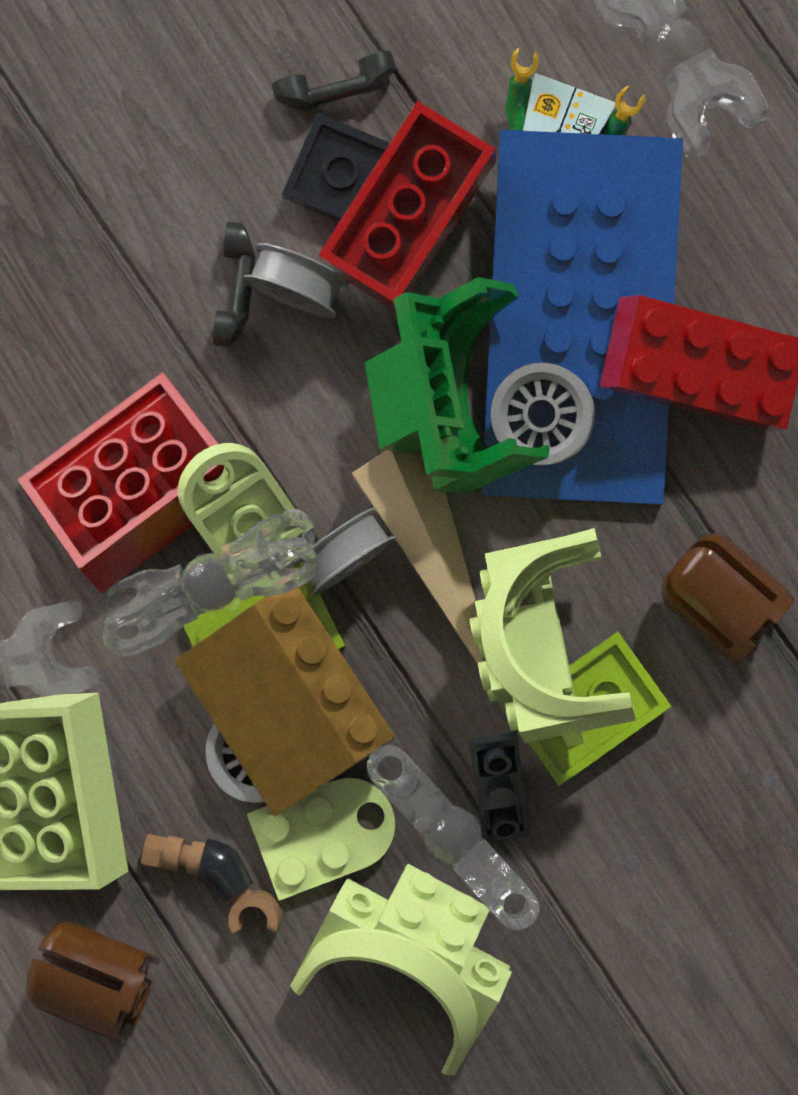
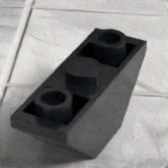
M517 732L469 739L484 843L529 836Z

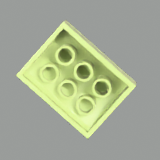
M99 693L59 694L0 703V890L101 889L129 872Z

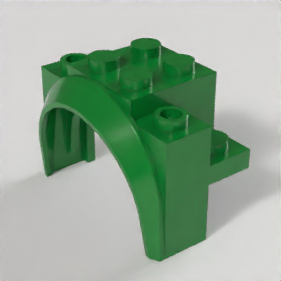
M477 277L440 298L405 292L394 299L401 343L364 362L380 449L422 454L426 475H431L434 491L467 494L517 470L545 460L549 456V445L539 448L517 446V441L513 438L506 439L488 448L479 437L469 411L467 377L473 348L481 331L490 319L519 298L514 284Z

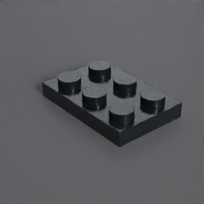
M317 113L283 189L282 198L340 222L390 142Z

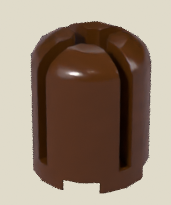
M717 533L701 536L663 578L661 589L664 604L727 660L730 659L735 665L741 662L756 647L755 644L773 624H777L795 601L786 587L728 536Z
M74 922L58 924L42 939L38 950L43 952L42 956L56 965L120 992L50 963L33 959L27 973L26 983L29 1001L36 1009L97 1033L121 1045L124 1044L125 1040L120 1034L126 1023L136 1026L152 989L145 982L149 965L153 963L159 966L160 957Z

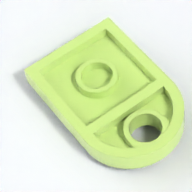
M235 443L211 446L197 454L185 467L180 477L178 499L181 508L234 581L308 529L268 468L257 454L248 447ZM224 465L223 472L219 478L210 482L203 480L205 472L210 467Z
M343 778L326 783L276 817L273 816L268 806L247 813L278 900L285 899L374 864L388 850L395 832V816L387 797L373 784L355 778ZM368 802L378 804L384 811L382 825L373 830L363 828L357 819L359 808Z

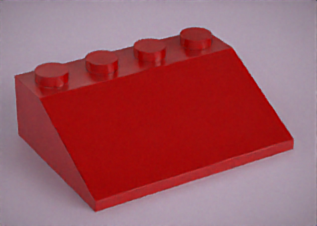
M162 372L19 478L18 481L77 567L102 594L193 526L179 503V480L185 467L197 454L211 446L218 445V443ZM224 465L210 467L205 472L203 480L210 482L219 478L223 472Z

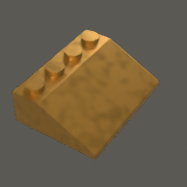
M291 580L256 602L174 660L274 817L396 737L294 580Z

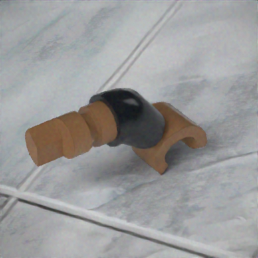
M151 834L147 835L140 864L177 872L180 867H184L187 874L198 876V881L209 884L224 902L230 900L233 904L228 915V926L232 934L245 925L243 912L247 907H257L265 913L267 917L266 929L276 934L283 921V909L280 901L272 893L265 890L251 891L249 886L253 882L235 849L213 839H207L206 843L193 841L192 845H186V839L170 835L167 838Z

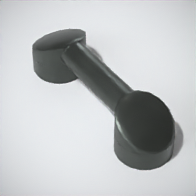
M381 51L367 55L358 61L360 76L309 89L305 75L296 74L283 77L271 85L275 100L289 107L311 109L314 106L363 93H370L380 87L394 72L396 65L393 54L390 51Z
M230 221L227 222L225 230L224 257L237 259L231 311H216L213 330V345L222 347L231 346L241 334L248 321L252 288L242 278L244 275L252 274L256 260L255 251L245 226L242 223Z

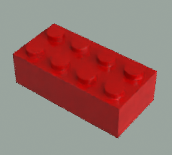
M417 101L318 256L321 263L337 271L350 284L396 312L394 299L405 292L413 293L495 165L496 148Z
M642 295L620 297L599 387L764 430H787L798 384V337Z

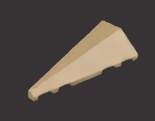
M385 450L352 472V477L371 506L376 507V513L390 534L397 537L395 541L402 550L403 555L478 665V662L486 661V658H481L479 647L475 645L471 631L470 618L478 617L475 605L476 599L446 492L434 491L431 475H426L422 454Z

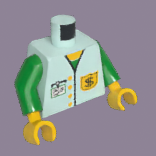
M519 48L512 55L511 69L515 75L510 78L505 104L509 130L626 135L632 123L630 116L637 114L645 105L646 97L644 94L639 99L636 107L626 104L624 95L630 86L624 87L616 96L615 102L535 73L539 63V55L536 51L533 57V64L529 67H522L518 64ZM535 73L534 78H533V82H532V79L529 78V76H531V75H533V74Z

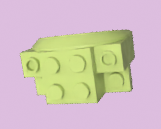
M595 528L559 538L485 553L488 569L480 571L485 599L475 601L478 617L470 618V625L474 643L479 647L481 658H486V661L478 662L483 689L487 690L489 701H497L503 714H507L510 730H519L524 743L562 736L566 747L585 743L583 731L635 721V712L629 692L589 697H575L550 574L566 567L602 560ZM526 598L529 605L520 606L523 599Z
M407 864L388 900L347 878L290 987L296 994L301 996L320 969L331 963L346 960L377 963L405 974L428 990L448 1014L453 1027L454 1044L441 1073L455 1076L498 1005L512 972L509 971V965L473 946L490 908L471 896L465 895L439 881L430 874Z

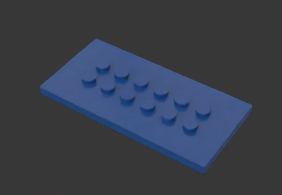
M500 130L492 280L514 284L519 298L490 319L484 444L490 448L499 443L491 423V405L497 388L513 371L533 363L555 364L579 377L592 396L595 407V421L588 441L573 457L557 464H532L483 486L481 488V495L664 504L669 405L600 388L599 386L619 298L642 295L672 304L675 302L683 138ZM542 380L544 396L547 395L552 381ZM532 382L526 385V388L535 397V383ZM559 384L554 399L556 400L567 389ZM520 391L514 397V400L526 404L528 402ZM570 397L560 406L565 408L576 405L573 397ZM541 401L532 408L531 419L537 427H547L555 419V409L548 401ZM511 405L510 416L523 414L522 409ZM577 413L565 414L562 419L576 423ZM512 422L511 426L514 432L522 427L525 422ZM563 425L558 427L566 438L573 431V429ZM530 429L519 439L527 444L532 430ZM550 432L551 446L559 445L561 442L553 432ZM542 433L539 434L534 448L543 446Z

